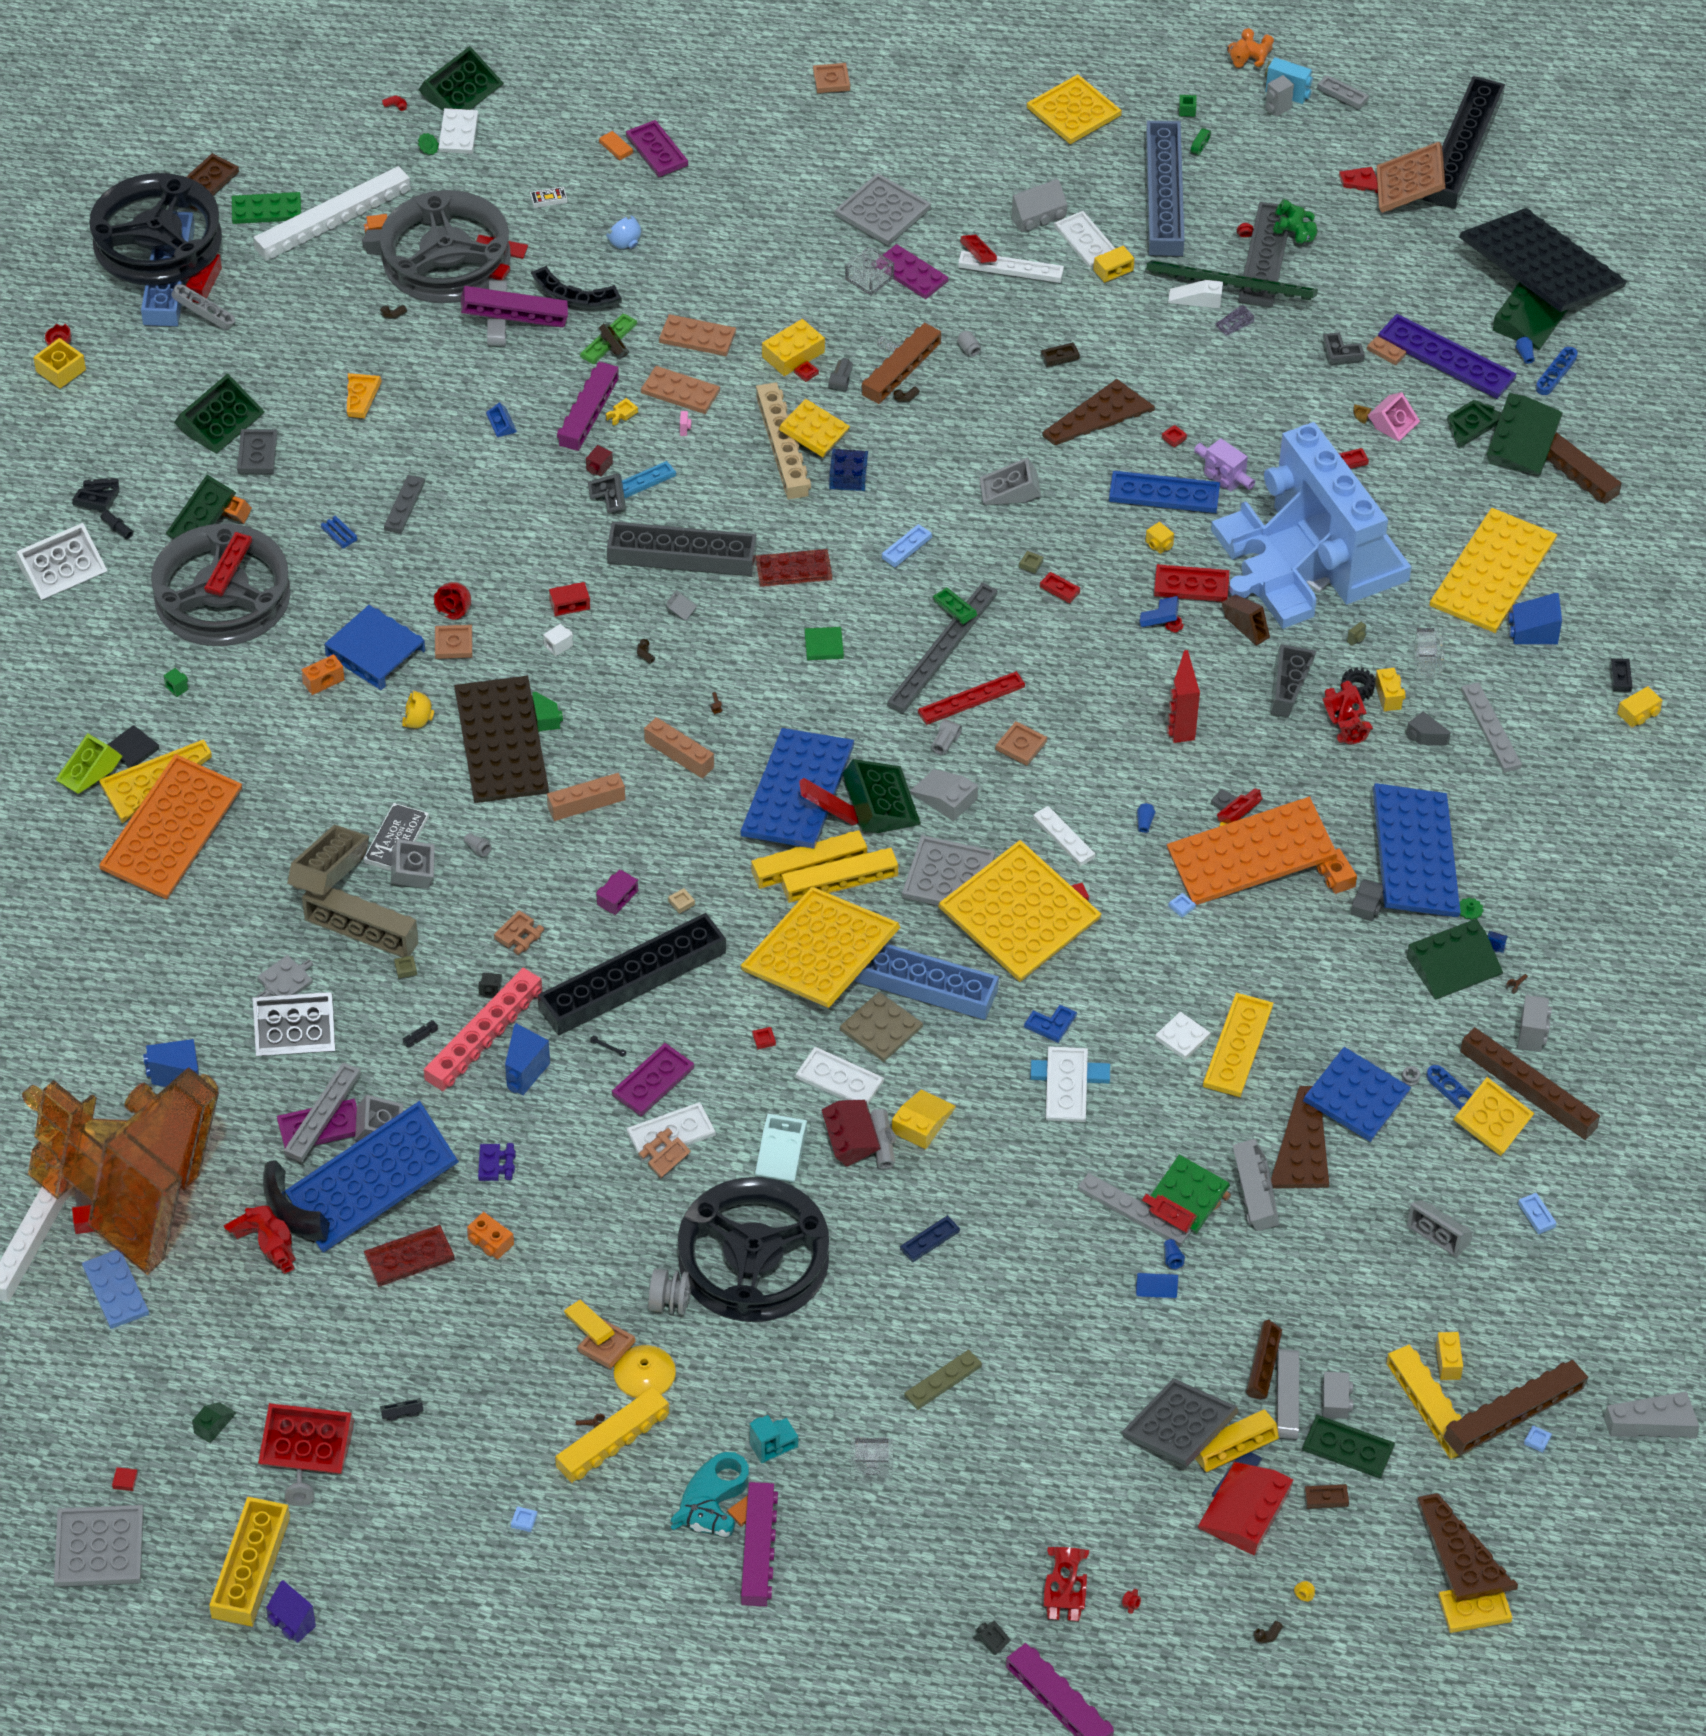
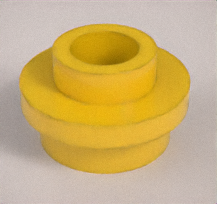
M1302 1581L1295 1586L1294 1592L1300 1600L1309 1602L1315 1596V1587L1308 1581Z

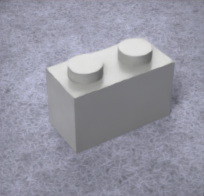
M1284 75L1267 84L1265 108L1275 117L1290 110L1292 107L1294 84Z
M1324 1372L1322 1382L1323 1417L1348 1419L1349 1411L1353 1410V1399H1349V1394L1353 1392V1381H1349V1373Z

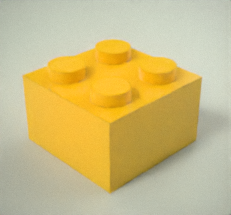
M60 338L33 357L36 372L59 389L86 370L84 355Z

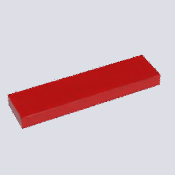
M238 532L234 533L204 587L205 592L222 597L253 541L252 536Z
M806 778L799 781L802 797L851 825L858 823L854 806Z

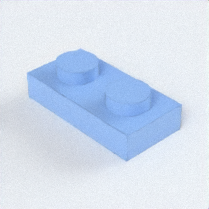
M1537 1193L1519 1199V1207L1537 1234L1556 1228V1221Z

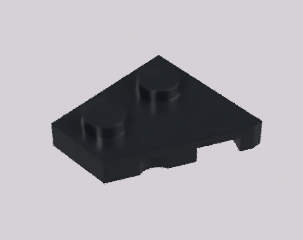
M113 486V490H102V487L92 489L81 488L73 497L72 504L104 512L110 508L117 497L119 486Z

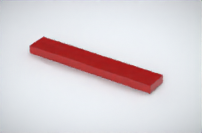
M1015 671L918 709V714L923 722L929 725L1025 688V682L1018 672Z

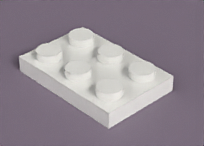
M444 108L439 152L473 154L478 110Z

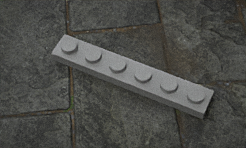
M1480 683L1462 686L1461 692L1503 773L1521 769L1522 764Z
M346 1063L341 1064L284 1149V1155L303 1162L360 1076V1069Z
M1090 1173L1078 1185L1077 1191L1166 1240L1174 1239L1178 1247H1181L1191 1234V1229H1189L1188 1233L1180 1230L1149 1211L1150 1206Z

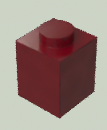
M599 445L586 457V470L591 474L601 477L613 464V452Z

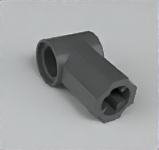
M848 358L838 360L834 373L830 374L829 388L847 391L849 376L853 368V363Z

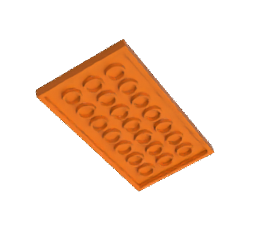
M175 754L99 864V869L167 900L241 791L242 784Z
M1310 796L1167 844L1169 854L1189 898L1196 905L1337 858V852Z

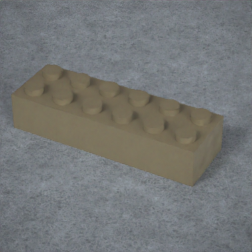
M334 824L291 862L287 884L293 885L296 889L311 891L314 895H324L365 857L369 836Z
M331 888L324 895H314L311 891L306 890L302 896L305 921L399 957L410 956L419 943L417 922L411 916L402 915L392 909L381 907L376 903L368 902L358 896H352L334 888Z

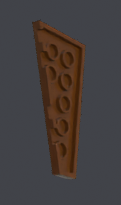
M1115 379L1044 430L1042 436L1053 445H1058L1073 440L1076 436L1090 434L1093 430H1101L1124 422L1127 418L1133 416L1136 418L1147 411L1149 413L1155 411V406L1120 380Z
M1299 1086L1271 1177L1273 1189L1329 1188L1322 1112L1303 1101L1312 1086Z
M1438 1493L1417 1497L1419 1509L1456 1602L1518 1589L1517 1582L1514 1579H1510L1503 1566H1499L1496 1563L1493 1555L1473 1533L1471 1534L1466 1529V1524L1462 1520L1459 1521L1453 1514L1451 1507Z

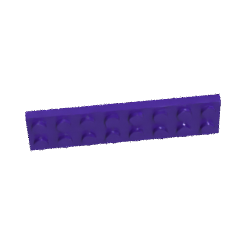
M1396 314L1378 333V337L1405 350L1407 354L1496 399L1516 379L1517 373L1399 314Z

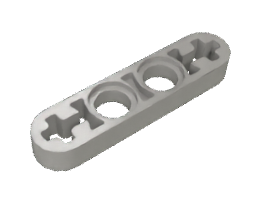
M178 284L174 287L172 297L177 302L222 329L228 330L233 326L235 317L228 311L184 285ZM192 300L198 301L200 305L194 304ZM207 309L213 310L215 314L209 313Z

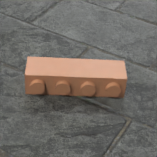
M656 717L644 728L645 742L700 778L703 779L714 768V753Z
M615 773L547 793L548 810L553 820L557 821L625 800V785L619 773Z

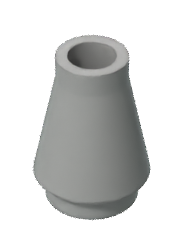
M471 833L466 834L464 837V843L477 856L484 857L490 853L492 846L488 839Z

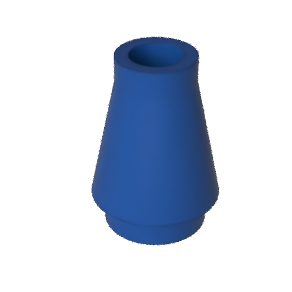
M1528 337L1518 339L1516 341V349L1525 364L1533 363L1535 358L1532 341Z
M1141 804L1137 809L1139 832H1149L1156 813L1154 806L1151 804Z
M1168 1239L1164 1242L1165 1263L1171 1269H1179L1184 1265L1185 1256L1175 1240Z

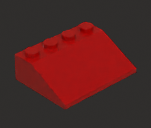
M1184 650L1174 679L1173 689H1170L1172 701H1169L1171 713H1168L1170 725H1167V734L1169 737H1172L1173 743L1194 741L1196 737L1200 690L1189 652Z
M269 1403L258 1464L342 1474L354 1425L352 1413Z
M1234 1462L1200 1521L1198 1528L1255 1556L1288 1497L1294 1479L1276 1470Z

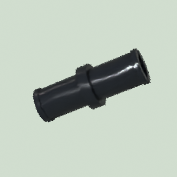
M105 510L101 514V520L106 522L111 530L117 531L126 540L132 537L134 531L125 525L121 518L115 517L109 510Z

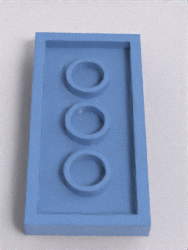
M121 1249L82 1262L84 1272L110 1329L149 1315L148 1308Z

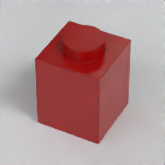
M96 1204L72 1207L75 1234L100 1231L99 1224H103L102 1212L97 1211Z

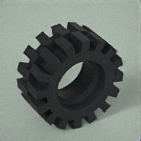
M1355 667L1354 671L1351 668L1342 676L1341 684L1350 681L1351 683L1360 682L1365 685L1363 687H1356L1362 701H1365V698L1367 700L1370 699V696L1373 695L1375 678L1373 674H1370L1369 670L1364 672V668L1358 670V667Z

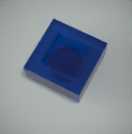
M1489 931L1487 936L1494 952L1504 953L1508 936Z

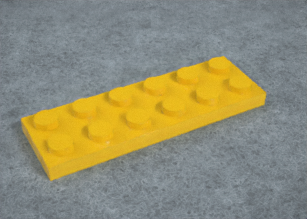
M1236 992L1203 1082L1204 1088L1241 1098L1271 1015L1273 1002Z

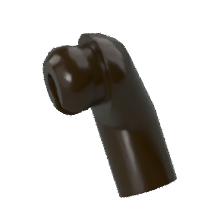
M385 305L380 308V311L384 318L396 319L405 314L407 308L401 305L394 310H390L389 306Z
M914 386L907 393L897 389L893 395L895 396L894 399L898 402H910L920 391Z
M641 639L637 645V655L651 664L654 662L655 656L649 653L648 646L650 642L647 639Z
M1274 1621L1267 1631L1259 1628L1256 1629L1253 1633L1255 1641L1260 1644L1274 1642L1281 1632L1283 1625L1278 1621Z

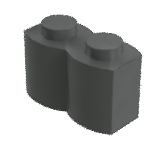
M1363 879L1354 898L1351 915L1371 921L1374 920L1375 916L1379 917L1382 908L1380 904L1381 902L1384 903L1383 885Z

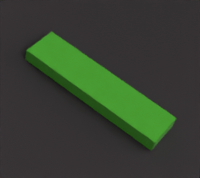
M623 313L610 326L618 337L622 339L637 325V320ZM599 335L580 353V357L594 365L610 350L611 345Z

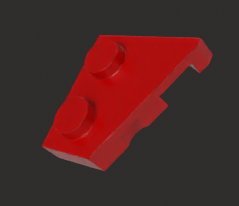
M1372 166L1339 171V178L1344 188H1354L1361 191L1369 189L1375 190V193H1378V182Z

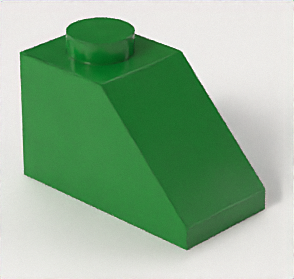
M532 692L538 732L560 729L563 714L562 710L558 711L557 703L538 692Z

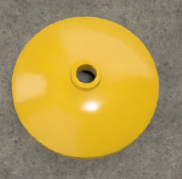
M639 1345L629 1348L614 1365V1379L617 1386L622 1392L633 1398H638L652 1387L662 1395L672 1386L675 1380L676 1368L673 1359L666 1351L652 1345Z

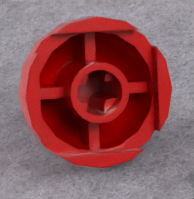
M448 582L438 588L434 594V604L439 612L442 611L448 614L444 617L452 620L459 619L467 613L471 606V594L463 584Z

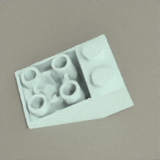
M773 1114L767 1115L755 1176L795 1182L807 1136V1120Z

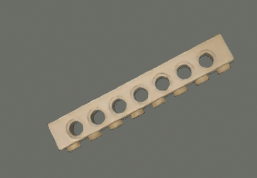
M777 382L757 385L756 399L787 500L807 497L808 489H811V482L809 478H806L807 469L805 465H802L803 456L802 453L798 452L799 443L778 430L780 424L790 415L786 413L787 404L783 402V391L778 388Z

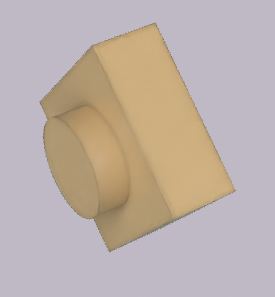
M685 888L668 897V902L679 914L695 905V900Z

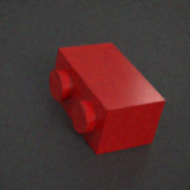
M585 582L549 589V601L554 616L590 610V597Z

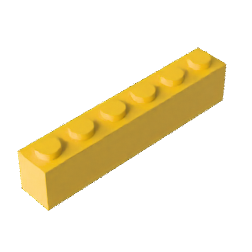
M860 830L848 832L817 842L815 849L795 847L791 850L777 852L773 855L752 860L751 872L758 888L761 889L782 883L781 874L790 871H798L827 862L830 863L864 853L867 854V845Z
M892 848L880 849L875 852L864 853L859 856L781 874L782 888L788 903L799 901L811 887L826 893H832L897 877L898 862Z
M1410 1344L1388 1353L1387 1366L1450 1459L1457 1457L1458 1454L1443 1437L1447 1430L1446 1426L1453 1420L1458 1421L1462 1417L1460 1414H1456L1450 1399L1444 1396L1440 1384L1433 1380L1429 1368L1423 1365L1419 1353L1413 1350Z
M654 1387L650 1388L555 1456L556 1467L571 1483L577 1479H582L589 1470L599 1467L603 1460L609 1456L616 1455L620 1448L626 1444H631L638 1435L648 1432L652 1425L658 1421L665 1420L669 1414L668 1401Z

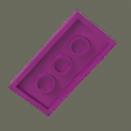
M656 120L626 131V137L658 177L688 166L687 158Z
M898 244L874 261L875 268L925 300L949 281L948 276Z
M664 1043L612 1090V1096L642 1117L694 1069V1063Z
M355 1098L342 1101L314 1145L355 1136L357 1116ZM312 1108L276 1116L284 1149Z

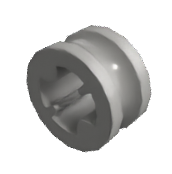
M1414 1066L1406 1067L1403 1070L1402 1081L1409 1086L1418 1084L1420 1080L1419 1069Z

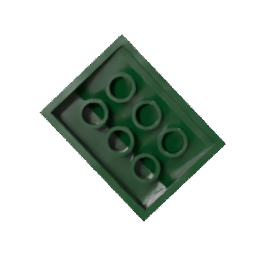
M469 46L427 78L418 90L431 104L444 111V108L471 110L504 83L473 48Z
M1519 282L1495 315L1492 331L1516 341L1522 337H1528L1533 343V348L1540 350L1569 309L1562 312L1558 311Z
M227 373L181 412L174 423L186 436L217 454L241 433V429H246L265 411Z
M1509 393L1487 452L1489 464L1541 475L1563 412L1527 396Z
M852 759L843 772V777L862 831L882 833L921 824L901 766Z
M1477 919L1408 945L1406 958L1435 1000L1503 974L1487 933Z

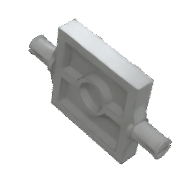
M286 955L257 976V980L265 989L257 997L297 995L313 983V979L305 972L313 966L312 961L307 959L299 965Z

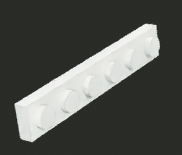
M961 251L958 268L1061 283L1064 266L1001 256H997L996 262L980 263L968 251Z

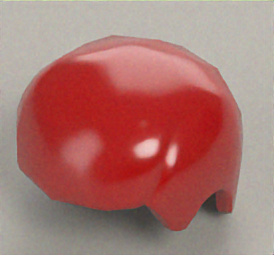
M55 324L47 330L45 342L48 346L59 338L67 344L71 343L72 334L67 324L63 326Z

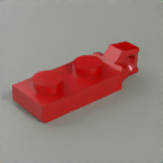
M1254 788L1247 795L1241 794L1217 814L1218 821L1231 823L1239 820L1263 799L1260 789Z
M1145 1194L1142 1201L1151 1206L1149 1209L1151 1213L1188 1233L1197 1217L1194 1213L1162 1195H1157L1155 1199Z

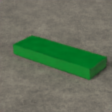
M948 587L932 596L935 603L961 624L977 616L976 610Z

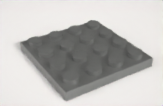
M1173 1378L1122 1431L1124 1438L1188 1466L1239 1411L1237 1406Z

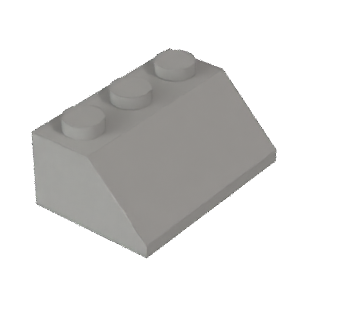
M1058 179L1013 195L1012 221L1021 233L1041 225H1046L1051 221L1062 219L1067 215V202Z
M1420 1200L1414 1201L1410 1205L1407 1227L1455 1258H1458L1471 1243L1473 1232L1467 1226L1453 1220L1451 1216L1437 1210L1432 1204Z

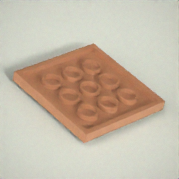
M1440 141L1376 165L1379 208L1382 213L1445 189L1443 151Z

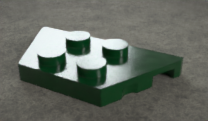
M1472 400L1449 414L1447 422L1457 447L1464 446L1495 427L1502 412L1494 410L1495 406Z

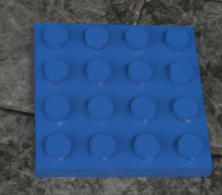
M1343 1047L1305 1095L1303 1101L1371 1142L1410 1092L1411 1087L1346 1047Z

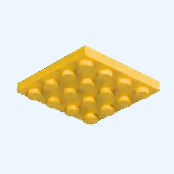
M1078 74L1027 102V109L1069 144L1074 143L1122 115L1120 108Z

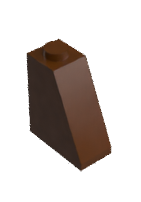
M1236 594L1221 602L1225 618L1254 645L1257 646L1270 638L1263 606Z

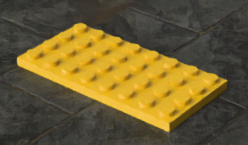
M1491 507L1430 600L1429 606L1496 633L1507 617L1508 612L1512 609V605L1516 603L1554 544L1557 534Z

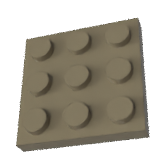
M877 992L840 1025V1031L882 1062H885L923 1027V1023L881 992Z

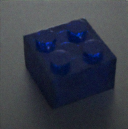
M832 449L829 489L865 491L868 451Z

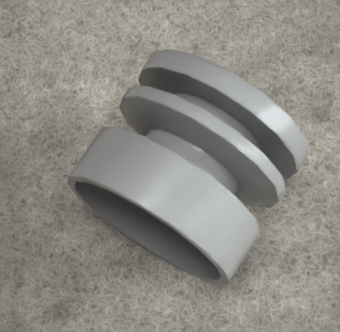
M654 1268L649 1290V1311L663 1312L666 1304H669L670 1313L674 1314L676 1305H678V1314L684 1315L691 1294L689 1272H683L680 1281V1273L675 1271L671 1280L669 1279L668 1270Z

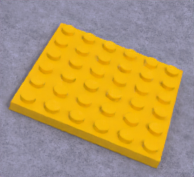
M1021 840L944 898L938 905L948 917L1019 982L1098 921L1102 915Z
M811 887L740 966L742 971L829 1008L901 927L899 922Z

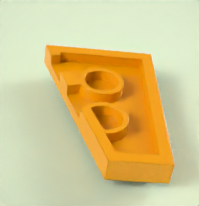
M348 373V417H366L381 385V376Z

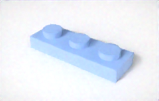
M916 525L882 553V559L893 567H897L932 538V533L921 525Z

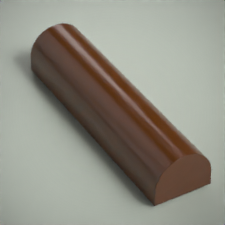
M1270 1319L1262 1322L1246 1394L1249 1397L1259 1400L1267 1398L1282 1335V1329Z

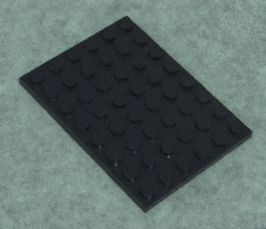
M1527 208L1462 231L1459 236L1461 240L1560 312L1623 288L1627 283L1620 274L1612 271L1606 264L1601 263L1595 256L1583 250L1581 246L1576 245L1569 237L1561 234L1556 228L1547 224L1544 219L1539 218Z

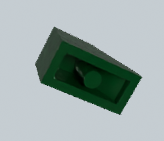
M220 1402L204 1406L192 1420L194 1434L212 1443L235 1416L236 1412Z

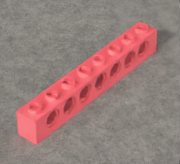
M522 968L424 1068L425 1081L441 1091L451 1087L456 1078L466 1072L470 1063L476 1061L480 1057L481 1052L485 1048H489L498 1035L503 1034L506 1026L510 1022L513 1023L517 1019L518 1014L522 1010H526L530 1002L535 997H538V994L542 992L541 978Z

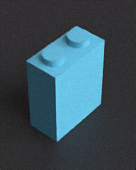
M1274 57L1268 67L1266 92L1269 82L1284 75L1294 84L1292 101L1303 104L1306 99L1310 98L1312 92L1310 89L1313 77H1311L1312 69Z

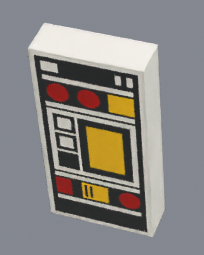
M564 187L530 192L534 208L567 203Z

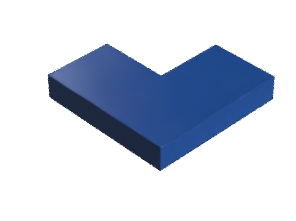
M1178 597L1159 600V609L1141 612V627L1177 620Z
M1059 1005L1052 1017L1049 1018L1033 1010L1024 1023V1028L1059 1043L1076 1018L1077 1012Z

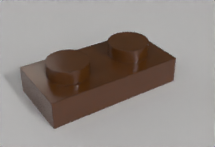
M1347 1484L1305 1486L1304 1488L1307 1509L1349 1506Z

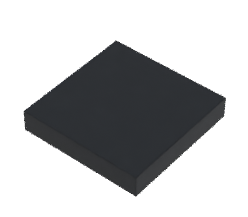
M135 725L107 744L122 755L120 761L128 768L140 764L160 749L158 743Z

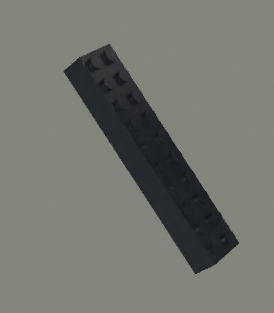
M1472 76L1442 145L1445 189L1425 196L1423 198L1424 201L1456 209L1503 100L1505 84Z
M704 913L538 994V1009L557 1035H560L725 954L726 938L707 913Z

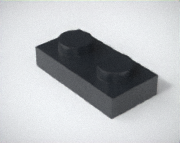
M1611 658L1610 667L1613 691L1632 692L1630 659Z
M421 1398L379 1406L382 1419L386 1418V1420H395L400 1415L405 1414L407 1416H415L419 1414V1411H424Z

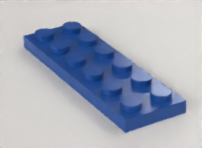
M1113 471L1109 502L1217 513L1220 482Z

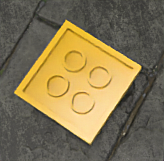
M805 399L780 424L778 430L821 457H824L848 432L850 426L813 402Z
M1486 1077L1453 1120L1498 1155L1502 1156L1535 1113Z

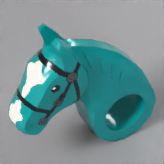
M722 1452L704 1463L688 1483L682 1497L680 1510L670 1520L673 1523L671 1529L675 1531L682 1526H687L696 1532L711 1533L721 1537L731 1536L735 1530V1519L725 1514L718 1503L742 1494L749 1484V1464L745 1458L735 1452ZM724 1469H732L740 1474L736 1479L729 1481L717 1476Z

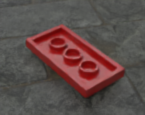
M1157 564L1154 596H1177L1182 599L1223 602L1228 599L1230 570Z

